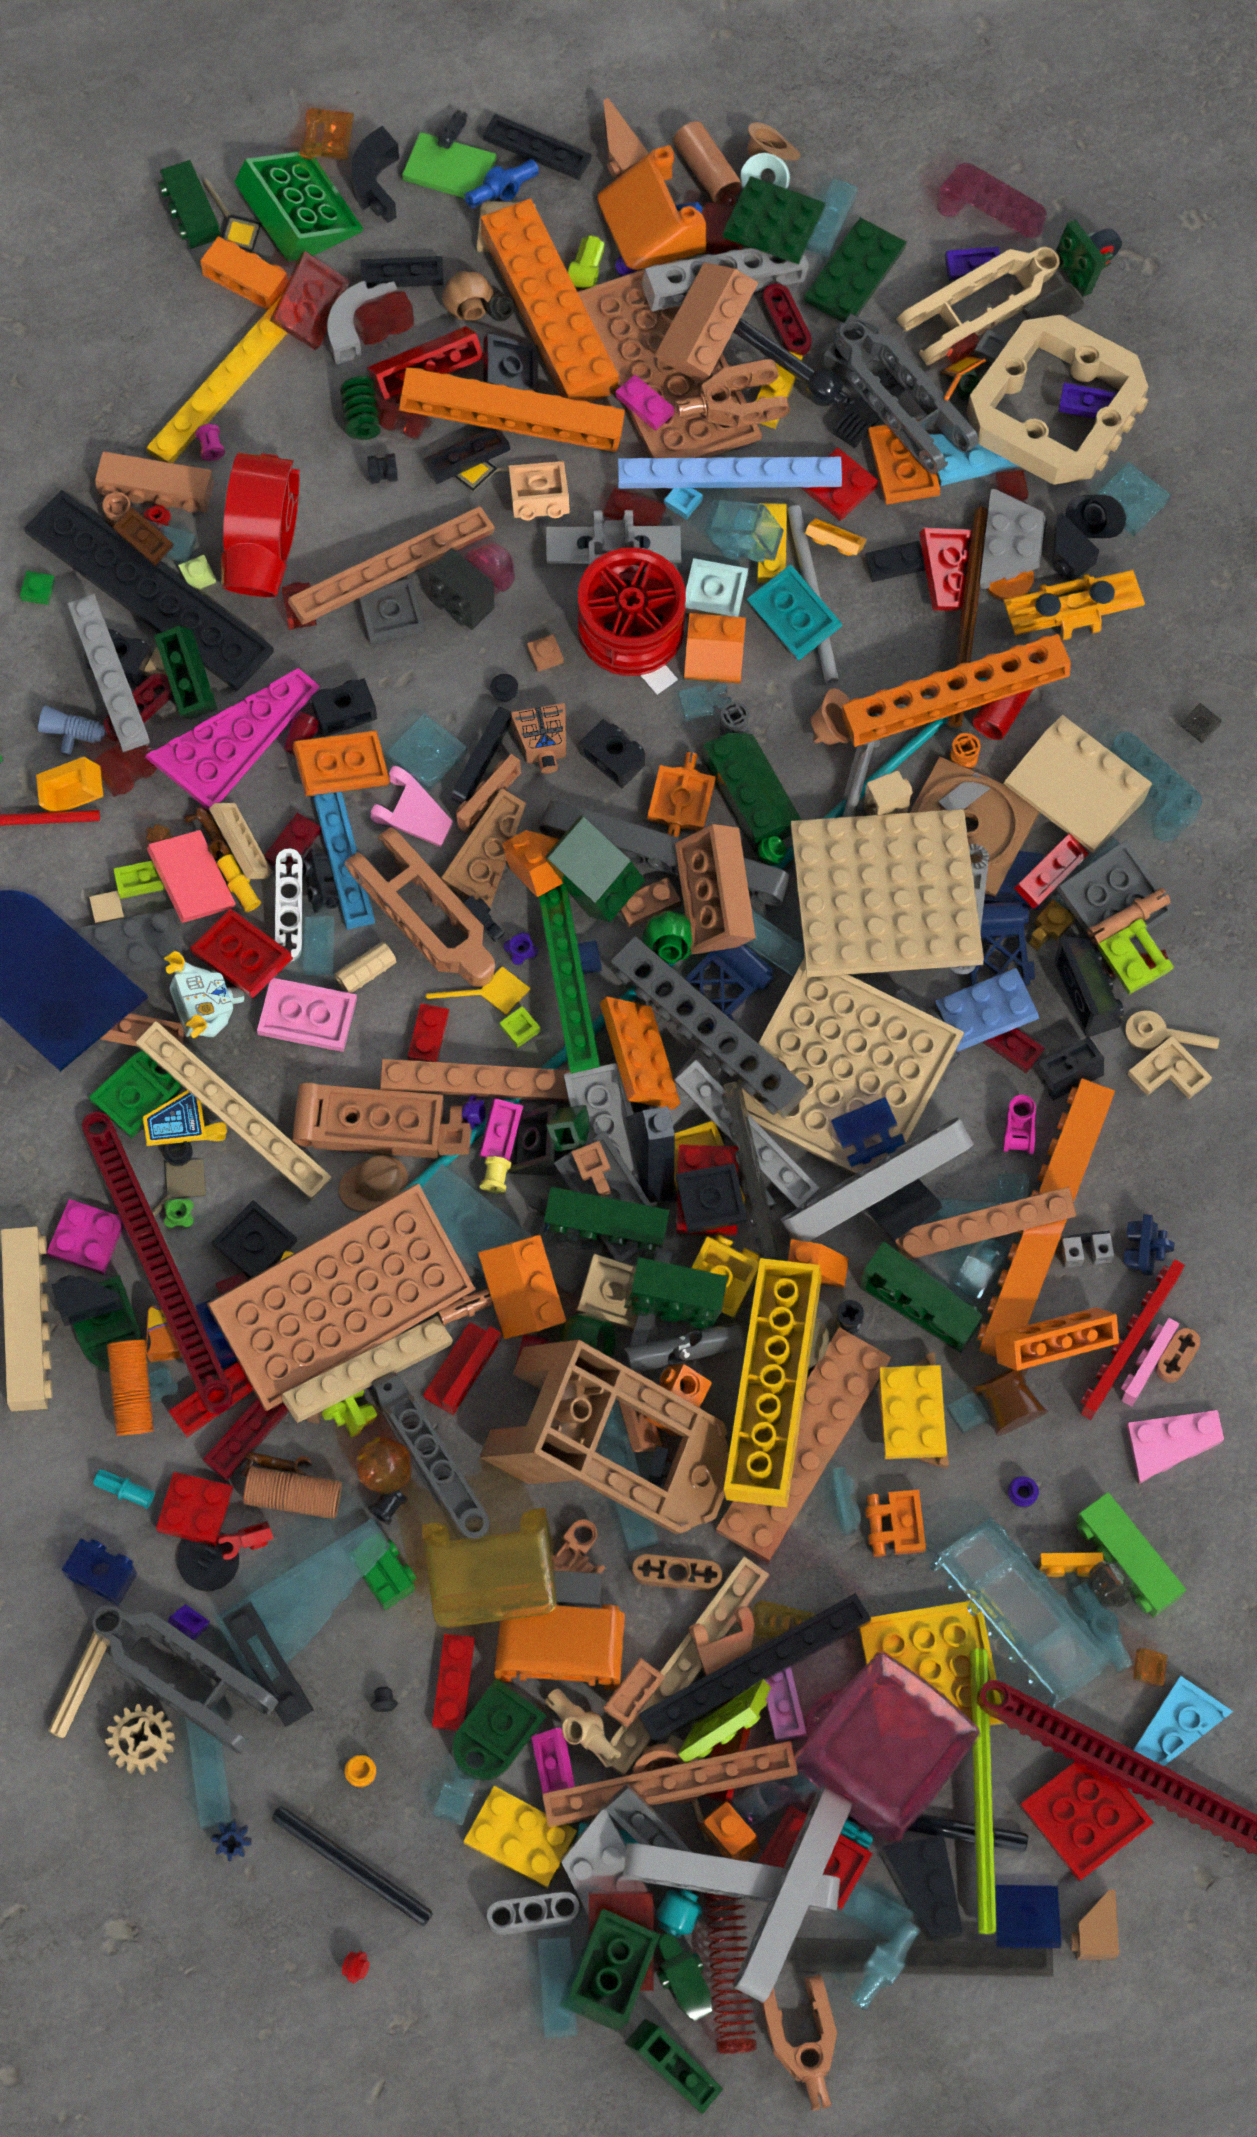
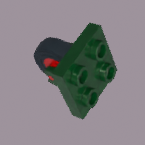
M1075 219L1066 224L1055 252L1059 257L1058 267L1070 279L1072 286L1077 288L1083 297L1092 293L1101 270L1111 264L1110 261L1121 249L1122 240L1117 232L1110 228L1097 233L1086 234Z

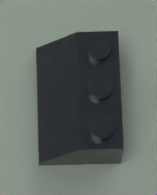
M1061 938L1054 962L1086 1037L1118 1028L1124 1015V1008L1120 999H1115L1112 992L1113 982L1108 973L1105 974L1102 969L1100 951L1098 948H1093L1090 939Z

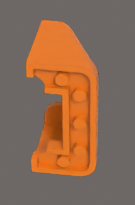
M509 1598L508 1603L501 1605L494 1670L495 1679L502 1683H511V1678H516L517 1675H520V1681H526V1678L589 1682V1686H595V1680H597L599 1684L605 1685L604 1690L616 1691L621 1683L625 1613L619 1611L620 1607L602 1605L601 1609L528 1604L525 1599Z

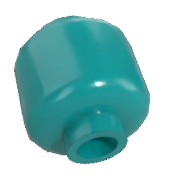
M681 1888L680 1892L668 1890L655 1913L656 1918L659 1920L658 1926L680 1938L681 1934H691L703 1912L701 1905L696 1902L699 1896L688 1889Z

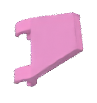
M393 766L389 772L390 782L395 785L405 786V789L393 813L383 806L376 804L371 810V820L378 824L389 825L441 847L452 825V820L411 774L398 766Z

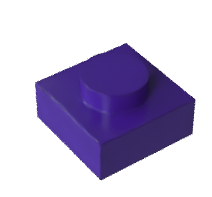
M184 1604L169 1617L167 1623L194 1641L206 1631L210 1621Z

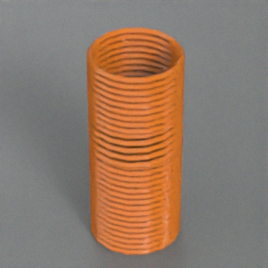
M128 1340L107 1344L109 1371L111 1374L110 1386H112L111 1394L113 1395L112 1402L115 1417L114 1423L116 1426L115 1435L117 1436L154 1431L152 1402L150 1401L151 1398H147L151 1396L149 1394L151 1391L149 1390L150 1383H148L149 1371H147L148 1359H146L145 1340Z

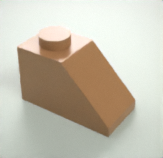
M1108 1890L1077 1924L1075 1932H1071V1951L1077 1952V1960H1111L1118 1957L1119 1942L1115 1890Z

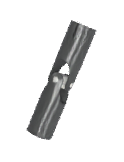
M731 1322L684 1335L623 1348L621 1350V1362L624 1366L640 1373L691 1359L740 1349L743 1347V1335L738 1323Z

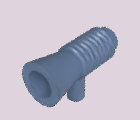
M47 705L41 711L38 732L64 734L60 749L62 754L71 755L75 738L92 743L96 741L102 742L104 738V725H101L99 721L76 715L73 716L72 714L67 715Z

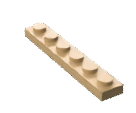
M438 1316L283 1393L281 1399L295 1421L299 1423L372 1386L373 1382L391 1372L398 1373L451 1346L453 1339Z

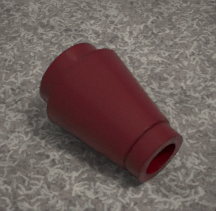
M299 712L297 717L292 719L286 745L283 749L295 756L293 742L312 739L318 732L317 726L319 721L306 713Z

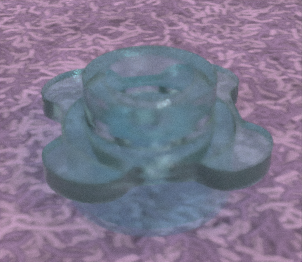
M160 1368L148 1376L149 1390L151 1391L150 1398L153 1402H160L162 1397L168 1394L174 1395L178 1390L177 1384L172 1382L170 1378L171 1372L168 1368ZM161 1382L163 1386L158 1387L157 1384Z

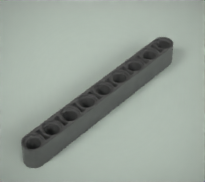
M560 801L549 802L539 826V830L543 834L560 840L578 817L584 816L632 863L680 877L675 843L682 840L681 838ZM744 858L750 899L773 906L781 905L791 876L784 870Z

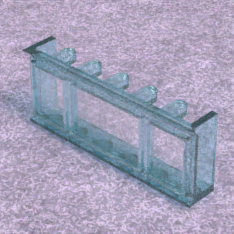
M989 1517L987 1521L943 1551L936 1553L929 1568L934 1572L943 1566L951 1575L947 1582L948 1588L952 1592L962 1588L969 1596L970 1601L967 1605L969 1613L975 1616L982 1612L991 1622L987 1629L988 1635L992 1639L1002 1635L1011 1645L1007 1654L1010 1661L1016 1663L1023 1659L1032 1670L1028 1676L1029 1683L1033 1687L1043 1683L1052 1693L1051 1698L1046 1704L1047 1706L1055 1707L1105 1671L1113 1658L1108 1647L1092 1634L1085 1620L1078 1617L1072 1611L1065 1597L1053 1589L1048 1583L1045 1574L1033 1566L1028 1560L1025 1551L1014 1544L1008 1537L1005 1528L997 1524L992 1517Z

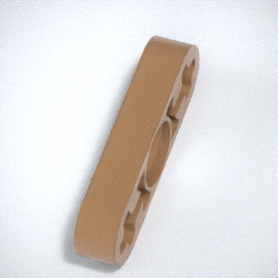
M644 1554L637 1557L633 1563V1577L642 1585L713 1591L719 1587L722 1580L720 1566L709 1560ZM644 1563H650L651 1569L660 1570V1563L665 1564L663 1569L664 1579H658L659 1572L653 1571L649 1573V1577H644L643 1572L638 1570V1568H642ZM674 1565H680L686 1570V1576L680 1581H675L668 1575L669 1569ZM691 1566L696 1567L695 1574H704L705 1569H711L712 1575L717 1576V1578H712L710 1583H705L704 1577L695 1576L694 1582H689Z

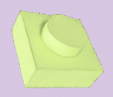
M205 555L178 565L184 581L196 590L216 583L215 575Z

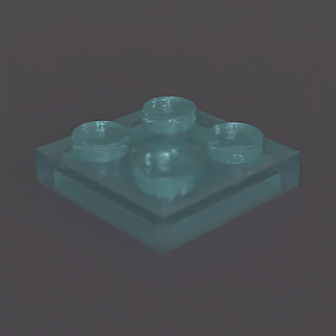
M1130 462L1097 493L1112 496L1121 503L1126 514V526L1124 529L1133 536L1170 501L1171 497L1170 493Z
M423 714L386 752L389 760L411 774L418 783L430 791L467 753V747L426 714Z

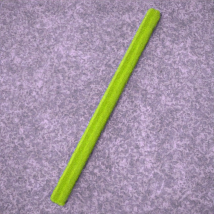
M976 1648L970 1651L977 1911L978 1932L989 1935L996 1932L989 1715L982 1711L977 1703L978 1692L988 1682V1659L986 1649ZM989 1691L986 1692V1698H987L988 1702H989Z

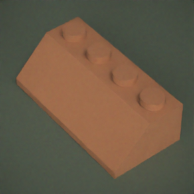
M704 262L654 357L702 384L713 371L759 282L735 268Z
M712 824L676 842L675 848L685 915L691 922L692 929L691 953L699 954L737 948L756 939L739 828Z

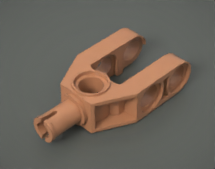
M771 359L724 368L701 385L699 396L675 401L679 418L703 413L706 416L707 422L737 428L783 418L790 412V406L787 398L783 396L768 399L761 397L758 401L744 404L732 401L731 392L770 384L778 378L779 374L775 361Z
M821 1974L805 1978L806 1989L820 2040L818 2042H809L798 2047H791L785 2036L782 2022L783 2015L777 2005L774 1987L764 2003L760 2001L773 2054L797 2082L802 2081V2083L806 2084L812 2111L820 2110L821 2106L818 2096H820L823 2109L832 2106L824 2077L830 2071L837 2037L833 2015ZM805 2052H812L817 2056L818 2064L814 2067H806L802 2064L800 2056Z

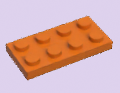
M606 996L600 1002V1007L627 1100L657 1107L668 1106L669 1109L674 1110L681 1103L652 1006Z

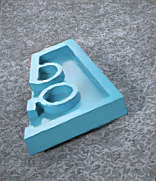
M1180 1676L1133 1750L1165 1766L1233 1711Z

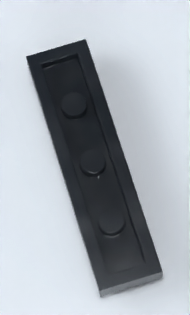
M494 114L483 133V141L529 160L533 159L536 163L577 180L581 179L591 161L590 153L497 114Z

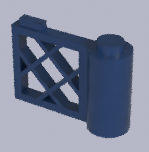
M1021 900L986 903L983 906L980 934L981 939L986 940L993 947L984 956L983 964L997 976L1002 974L1011 962H1014L1022 969V980L1025 986H1030V980H1034L1036 977L1034 961L1028 962L1024 934V923L1029 922L1027 906H1022ZM1018 936L1019 948L1013 955L999 945L1005 937ZM992 938H999V939H998V941L996 942V941H994ZM995 949L1009 959L1000 970L987 960ZM1019 952L1021 961L1016 958ZM977 965L970 972L971 986L978 984L977 971L982 965Z
M743 944L737 948L711 951L685 977V980L692 986L700 985V993L703 996L704 985H721V999L708 1000L713 1005L721 1004V1012L733 1021L734 1018L731 1015L754 991L759 988L764 990L771 984L774 979L772 976L774 969L747 945ZM713 962L720 969L721 979L704 980L703 970ZM724 973L731 979H724ZM700 974V980H694ZM724 984H737L744 991L737 998L725 999ZM725 1004H730L729 1007L725 1010ZM690 1005L684 1006L690 1012L693 1009V1007ZM706 1024V1025H705V1026H707L711 1031H712L713 1028H714V1025H712V1024Z

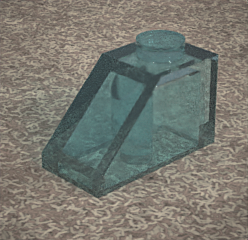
M994 1238L979 1241L968 1254L954 1284L959 1286L964 1293L980 1298L991 1284L1011 1248Z

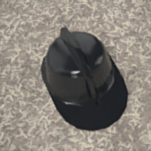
M1088 494L1077 496L1069 502L1066 508L1065 516L1088 539L1117 537L1126 526V514L1123 506L1117 499L1109 495Z

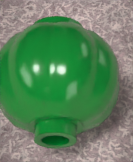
M664 911L659 915H654L646 923L642 942L668 964H675L678 961L685 960L692 954L690 948L692 944L691 922L686 915L673 911Z

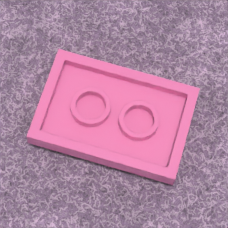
M273 978L269 983L257 1033L260 1036L344 1052L357 1002V994Z

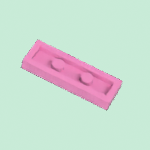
M1168 1318L1164 1326L1158 1324L1150 1340L1154 1341L1150 1351L1144 1348L1136 1362V1365L1140 1366L1135 1376L1129 1373L1121 1387L1125 1391L1122 1402L1131 1407L1133 1406L1179 1326L1178 1322Z

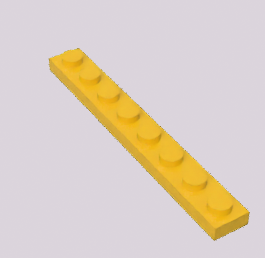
M282 294L146 447L147 453L161 462L173 463L196 438L195 431L200 426L206 425L300 320L305 314L304 307Z

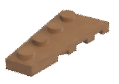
M501 788L441 877V880L449 888L466 899L472 895L476 900L482 898L491 908L507 861L502 843L515 836L526 803Z

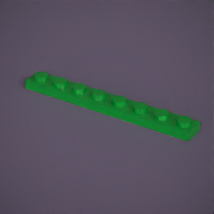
M563 883L539 896L568 1064L572 1074L599 1068L600 1062L569 892Z

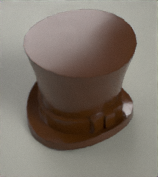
M1028 1368L1018 1371L1010 1369L995 1378L971 1388L974 1394L983 1396L988 1402L996 1436L1009 1433L1048 1412L1026 1384L1025 1375Z

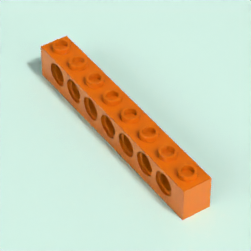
M1059 634L1043 636L1035 642L1026 645H1016L1002 653L988 654L980 660L971 663L964 662L953 669L944 672L937 671L920 680H909L901 686L889 690L882 689L874 695L862 699H852L847 704L842 705L843 720L854 747L1069 677L1071 661ZM1033 660H1040V661H1042V662H1040V663H1033V662H1031V661H1033ZM1006 669H1013V670H1015V671H1013V672H1006V671H1004V670H1006ZM978 678H987L988 680H986V681H979V680H977V679H978ZM954 686L960 687V689L953 690L950 688ZM927 695L933 696V698L926 699L923 697ZM899 704L907 705L904 708L896 707ZM872 713L880 714L876 717L869 716Z

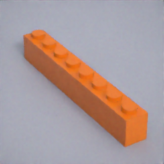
M406 367L399 406L400 411L611 452H617L625 413L624 409L611 405L603 406L589 403L585 400L577 401L562 398L559 395L536 393L528 389L521 390L507 387L503 384L495 385L481 382L477 379L459 378L450 374H439L425 371L421 368L413 369Z

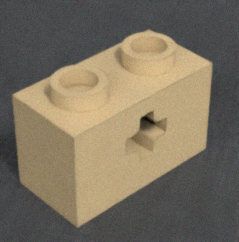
M898 770L867 782L863 805L867 816L907 813L908 807H910V796L912 795L909 781L906 778L903 779Z

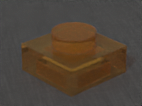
M1146 1648L1137 1649L1133 1680L1153 1686H1164L1168 1655Z

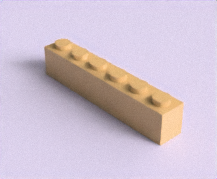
M38 1227L1 1229L7 1404L11 1412L48 1409V1399L53 1397L52 1382L47 1380L46 1370L52 1367L51 1353L46 1351L45 1340H50L49 1322H44V1312L49 1311L48 1293H43V1283H48L47 1265H42V1254H47L46 1237L40 1235Z

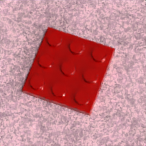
M1076 1761L1019 1805L1079 1882L1154 1824L1153 1820L1127 1788L1121 1787V1784L1118 1782H1111L1107 1776H1100L1095 1770H1088L1086 1765H1079Z

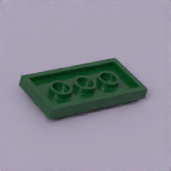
M860 217L805 294L804 302L844 323L850 314L858 317L905 250L906 241Z

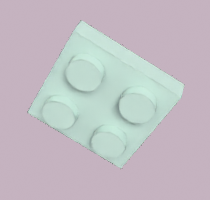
M693 558L686 588L685 613L739 617L748 568Z

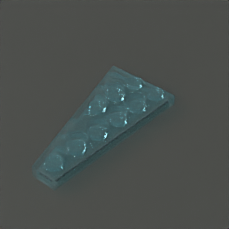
M373 1518L214 1617L250 1680L262 1687L222 1618L251 1602L286 1665H288L333 1615L332 1612L341 1601L350 1595L352 1588L363 1575H366L390 1547ZM255 1635L247 1641L273 1683L280 1674L258 1636Z

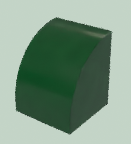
M586 1105L560 1108L556 1115L548 1122L547 1128L555 1144L556 1151L582 1148L585 1145L589 1134V1115Z

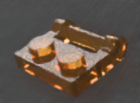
M314 108L308 109L305 115L307 123L304 143L300 146V155L305 159H312L318 156L348 160L354 113ZM325 123L322 143H315L317 125Z

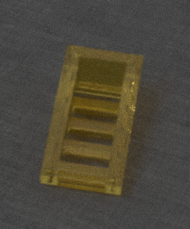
M760 1600L755 1604L753 1610V1635L773 1639L788 1631L790 1618H794L793 1627L802 1623V1620H808L817 1614ZM765 1613L769 1614L767 1625H764ZM777 1615L782 1616L780 1629L775 1628Z

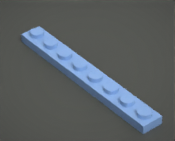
M841 457L618 458L619 489L841 487Z

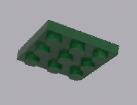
M750 176L724 228L722 238L799 265L822 217L826 203Z

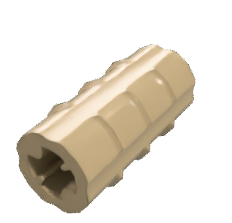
M381 941L374 947L369 948L361 956H357L349 964H345V967L334 973V976L344 992L353 993L369 981L374 980L382 972H386L388 968L397 963L396 958L390 948Z

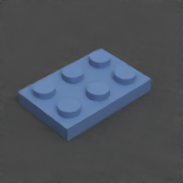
M1017 968L935 1001L943 1021L964 1032V1036L956 1049L957 1052L1039 1019L1038 1012Z

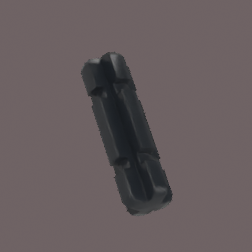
M456 110L438 136L439 141L437 144L440 148H451L467 123L466 118L468 115L466 112Z

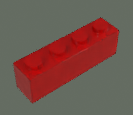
M465 326L367 367L370 378L373 379L375 393L386 400L402 393L406 367L448 374L482 360L483 352L476 332Z

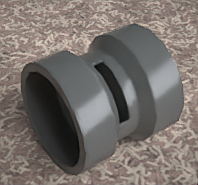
M730 702L722 708L720 731L723 735L727 733H747L749 712L744 704Z

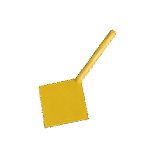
M502 966L494 974L491 982L481 989L427 993L425 997L427 999L481 995L498 1010L507 1015L526 995L530 987Z

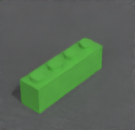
M1109 1492L1079 1513L1076 1520L1079 1533L1084 1539H1090L1098 1548L1096 1553H1103V1563L1106 1565L1110 1563L1117 1572L1115 1576L1121 1582V1586L1125 1589L1129 1588L1137 1597L1135 1602L1145 1614L1149 1612L1155 1618L1183 1596L1186 1588Z

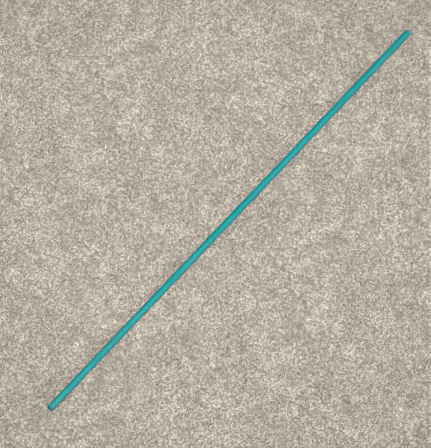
M980 678V679H979V681H986V680H988L987 678ZM948 717L930 722L864 781L859 801L865 796L867 782L888 775L939 731L947 723ZM843 799L822 819L840 818L843 816L847 799ZM793 845L786 850V855L780 863L769 866L782 870L794 859ZM651 970L642 978L647 977L650 974ZM632 986L619 999L633 1002L638 997L634 992L636 988ZM603 1013L592 1022L594 1035L606 1026ZM564 1046L540 1069H557L568 1059L566 1047ZM514 1098L504 1099V1101L518 1104L522 1100ZM488 1115L485 1116L483 1124H476L474 1126L470 1145L484 1134ZM441 1155L402 1191L414 1184H419L422 1189L459 1155Z

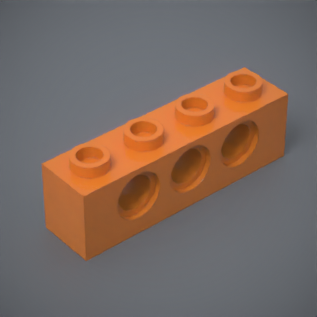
M1097 1307L994 1334L997 1363L1016 1371L1119 1343L1117 1314Z

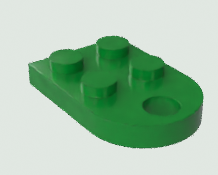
M143 1050L133 1055L89 1096L90 1101L101 1112L107 1114L111 1121L130 1139L144 1128L143 1116L177 1097L182 1088V1085L169 1073H157L155 1069L158 1064Z

